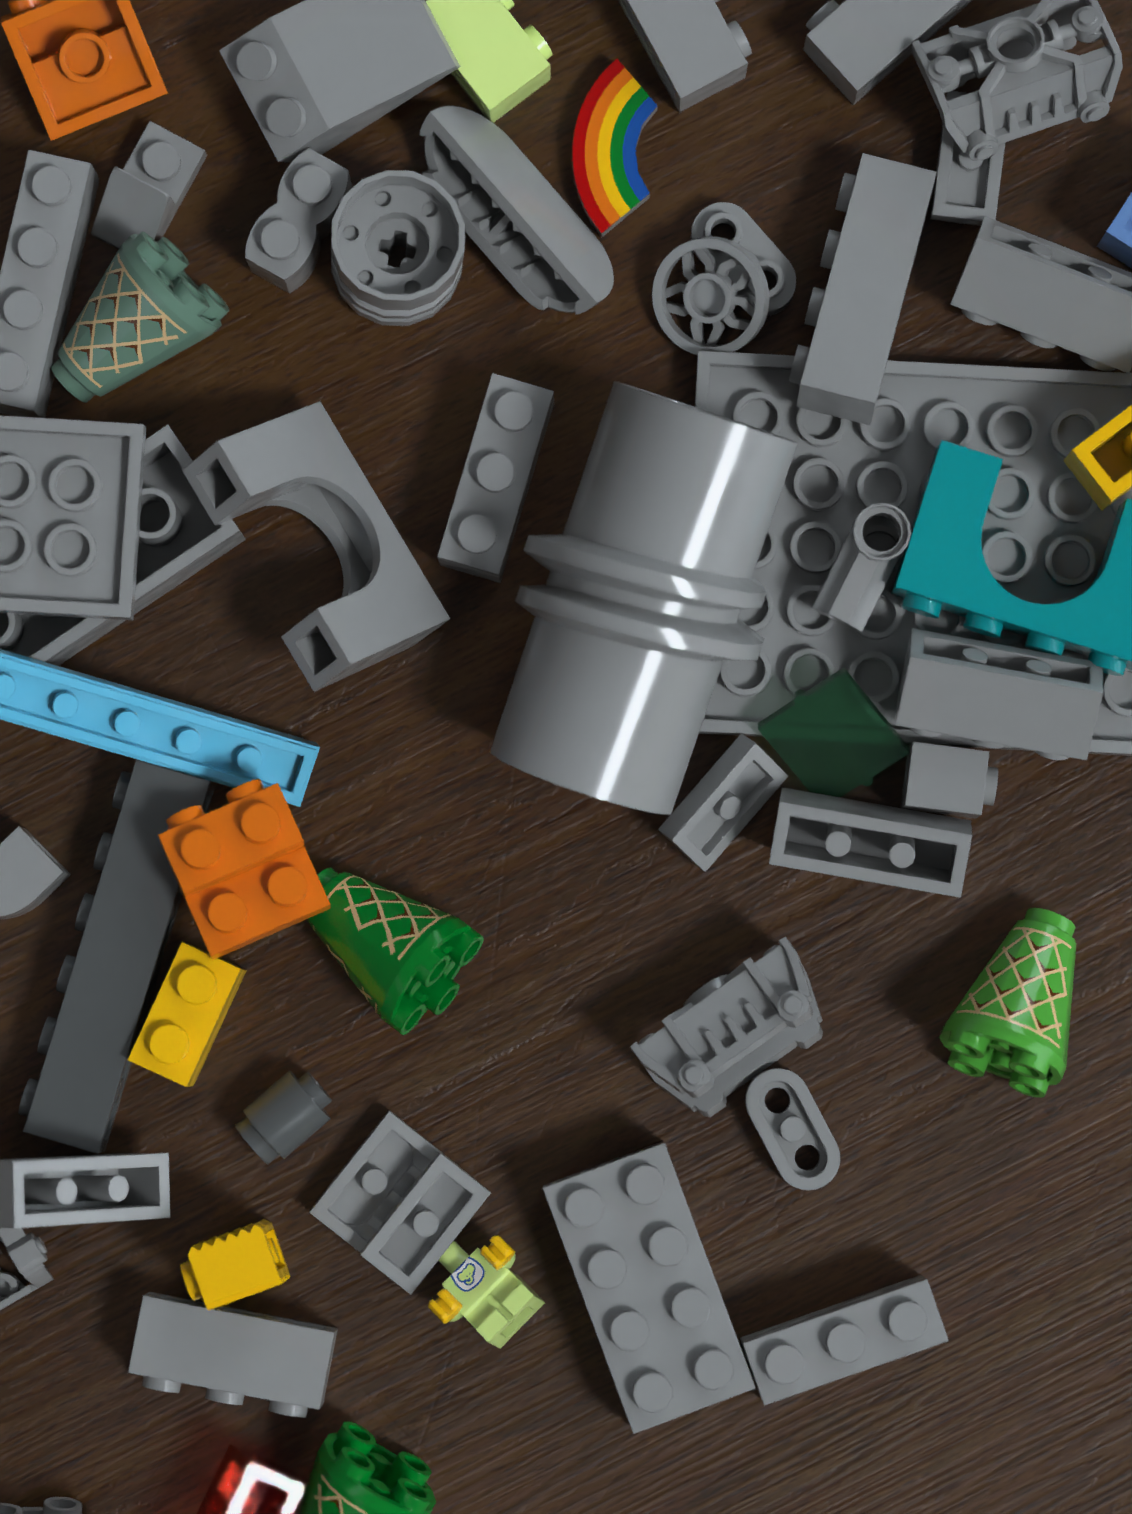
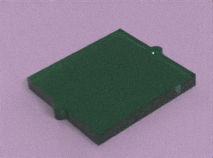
M844 667L808 691L797 690L794 693V700L758 722V730L811 793L842 797L860 784L870 786L873 782V776L910 753L909 746Z

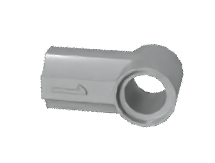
M887 503L872 504L861 511L852 523L851 530L812 606L813 609L844 626L861 633L863 632L902 552L909 544L911 536L910 522L903 511L895 505ZM881 516L888 518L894 523L898 538L893 548L888 551H877L866 544L863 539L862 530L864 523L868 519Z

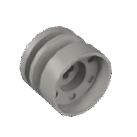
M385 170L361 179L342 197L332 219L331 274L342 299L358 315L378 324L389 326H410L431 318L451 300L461 278L465 251V223L455 199L437 181L414 171ZM394 246L406 248V258H403L400 267L388 265V255H391Z

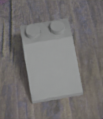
M304 0L268 18L219 50L277 161L291 163L300 153L308 148L321 155L460 67L425 0Z

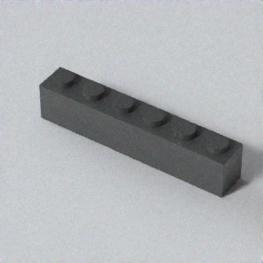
M138 760L135 762L132 773L122 771L112 801V807L121 810L114 834L103 833L94 859L93 868L102 871L95 895L88 893L84 895L75 922V930L84 932L76 957L71 955L65 957L59 973L56 991L64 993L65 996L58 1019L48 1016L39 1039L37 1053L46 1055L39 1080L29 1078L21 1098L18 1114L27 1117L23 1132L97 1154L105 1152L132 1062L128 1061V1058L143 1027L183 895L160 845L158 834L169 830L166 819L183 809L201 805L206 814L215 789L213 783Z

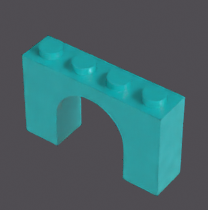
M941 440L936 448L915 514L909 544L904 549L891 594L904 598L901 607L930 618H938L941 610L966 617L963 624L964 628L990 637L1000 638L1002 629L1027 637L1024 646L1034 651L1061 656L1064 649L1088 656V661L1102 667L1103 673L1122 677L1125 668L1132 670V499L1127 498L1118 507L1099 571L1090 587L1084 593L1069 601L1056 604L1028 602L1012 595L995 580L987 567L982 551L981 536L983 523L1003 459Z

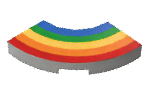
M615 59L603 71L588 92L579 111L572 143L573 175L577 194L585 214L601 238L650 198V193L638 173L636 148L642 129L657 112L658 105L618 59Z

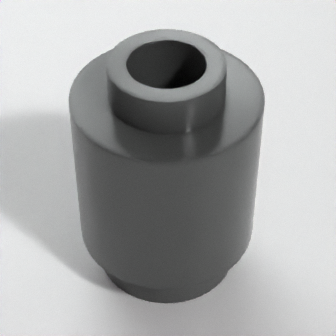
M289 1070L243 1110L246 1116L235 1125V1128L254 1152L266 1164H269L279 1155L285 1159L331 1119L324 1108L332 1102V1099L309 1072H306L298 1079Z

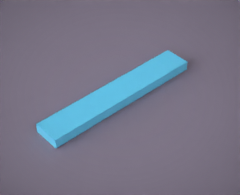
M0 649V720L233 788L256 779H261L264 788L278 783L286 802L298 807L301 806L320 749L318 743Z

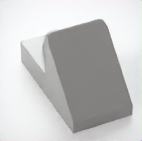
M149 121L124 169L122 170L115 166L110 174L91 231L92 236L118 250L122 243L131 235H139L141 232H145L158 242L164 236L208 156L206 151Z

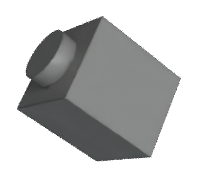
M912 742L908 745L900 808L978 818L982 815L983 805L993 806L996 797L998 768L988 767L990 751Z

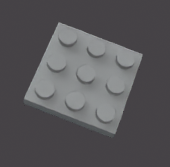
M0 416V613L117 620L134 619L146 427L144 424Z

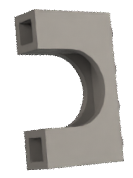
M320 401L218 440L182 470L215 526L264 506H281L292 509L307 517L323 531L333 545L343 571L344 585L342 597L317 608L281 636L314 692L413 647L450 619Z

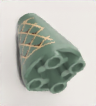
M141 232L139 235H131L124 241L58 350L59 359L51 366V370L64 388L78 400L87 403L95 395L99 397L104 396L211 336L222 326L221 319L229 312L227 304L211 287L204 283L198 287L187 275L184 269L189 265V261L170 240L162 237L156 242L148 234Z

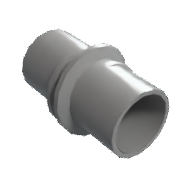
M614 381L563 534L529 535L523 550L548 569L550 574L546 585L520 586L516 602L534 615L535 619L490 754L523 772L585 795L637 810L671 815L723 661L758 660L764 638L738 617L741 609L762 608L767 592L764 585L752 576L798 442L634 386Z

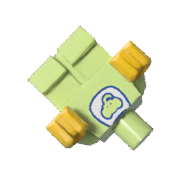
M495 1235L489 1240L491 1244L488 1247L484 1245L481 1249L477 1248L470 1256L456 1241H453L438 1260L451 1275L442 1283L445 1289L437 1293L439 1297L435 1301L433 1299L429 1301L428 1308L444 1324L455 1322L464 1316L488 1343L501 1349L545 1302L520 1276L510 1270L515 1261V1251L499 1235Z

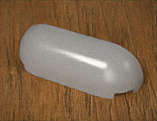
M443 106L431 111L425 118L420 130V136H425V158L429 169L423 172V175L437 181L455 199L465 223V232L516 291L539 310L543 311L549 307L561 312L575 313V315L588 311L604 300L611 292L614 283L613 268L604 247L508 135L484 116L463 107Z

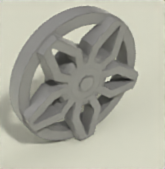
M714 236L696 238L673 249L660 264L652 288L654 312L659 325L669 339L680 348L695 355H698V351L734 352L752 341L765 324L769 308L768 283L756 256L734 241ZM706 248L723 251L733 258L722 262L716 271V259ZM693 250L705 265V272L699 274L696 270ZM682 258L683 275L688 280V283L680 282L667 288L669 275L675 264ZM742 264L745 270L738 282L733 283L728 274L731 268ZM750 280H752L754 286L755 303L747 296L737 295V291L745 289ZM683 292L684 304L667 301L668 297ZM740 305L752 319L747 320L737 317L733 312L735 306ZM670 313L680 316L690 314L692 317L690 322L692 338L676 325ZM724 322L731 328L745 330L734 341L717 345L725 329ZM703 323H712L713 330L705 344Z

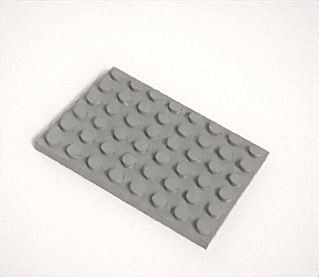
M698 351L695 407L798 442L752 576L764 585L767 592L762 608L741 609L738 617L764 638L758 660L723 661L699 733L740 735L743 733L745 736L892 744L921 742L952 747L986 748L968 738L946 734L937 737H927L912 732L908 727L895 725L897 694L911 630L914 628L1031 650L1024 646L1026 636L1002 629L1000 638L990 637L964 628L963 624L966 617L941 610L938 618H930L902 608L904 598L891 594L904 551L862 633L828 618L813 609L812 606L851 530L852 523L863 509L877 503L895 505L905 513L910 522V528L912 527L931 463L941 440L1003 459L985 516L981 536L983 556L995 580L1012 595L1037 604L1062 603L1084 593L1090 587L1099 571L1118 507L1127 498L1132 499V489L1101 511L1063 460L1073 448L1132 405V373L888 360L871 425H866L796 407L800 385L789 382L795 356ZM881 516L872 517L864 523L862 530L863 539L870 548L877 551H888L895 546L898 538L897 529L888 518ZM1067 649L1063 650L1062 656L1088 660L1086 655ZM1125 668L1122 677L1103 673V696L1088 754L1132 756L1131 669ZM1005 746V747H1003V748H998V749H1007V750H1026V751H1033V750H1027V749H1022V748H1017V747H1011V746Z

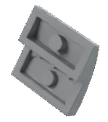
M388 1110L310 1208L309 1213L358 1250L363 1258L411 1295L491 1192L393 1112Z

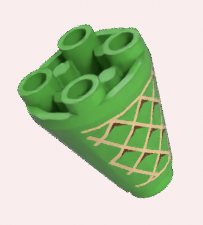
M1030 908L1027 910L1024 919L1016 922L942 1028L939 1038L944 1047L951 1051L947 1062L948 1065L961 1073L974 1077H983L985 1071L1010 1079L1008 1084L1011 1088L1022 1094L1038 1098L1046 1095L1049 1085H1057L1062 1080L1067 1065L1076 942L1072 938L1076 927L1072 921L1046 909Z

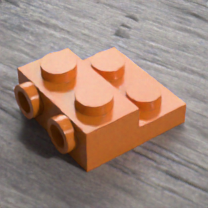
M10 0L7 2L11 13L0 17L1 24L51 141L168 94L130 0Z
M261 779L241 784L226 793L225 796L229 804L206 814L201 805L183 809L167 818L166 823L169 830L158 834L160 845L211 960H215L331 908V904L305 849L304 840L278 783L264 788Z

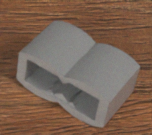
M310 148L300 153L290 163L279 184L277 203L268 208L258 218L248 236L245 258L252 273L289 294L304 284L318 262L321 239L332 233V219L342 197L352 189L349 171Z

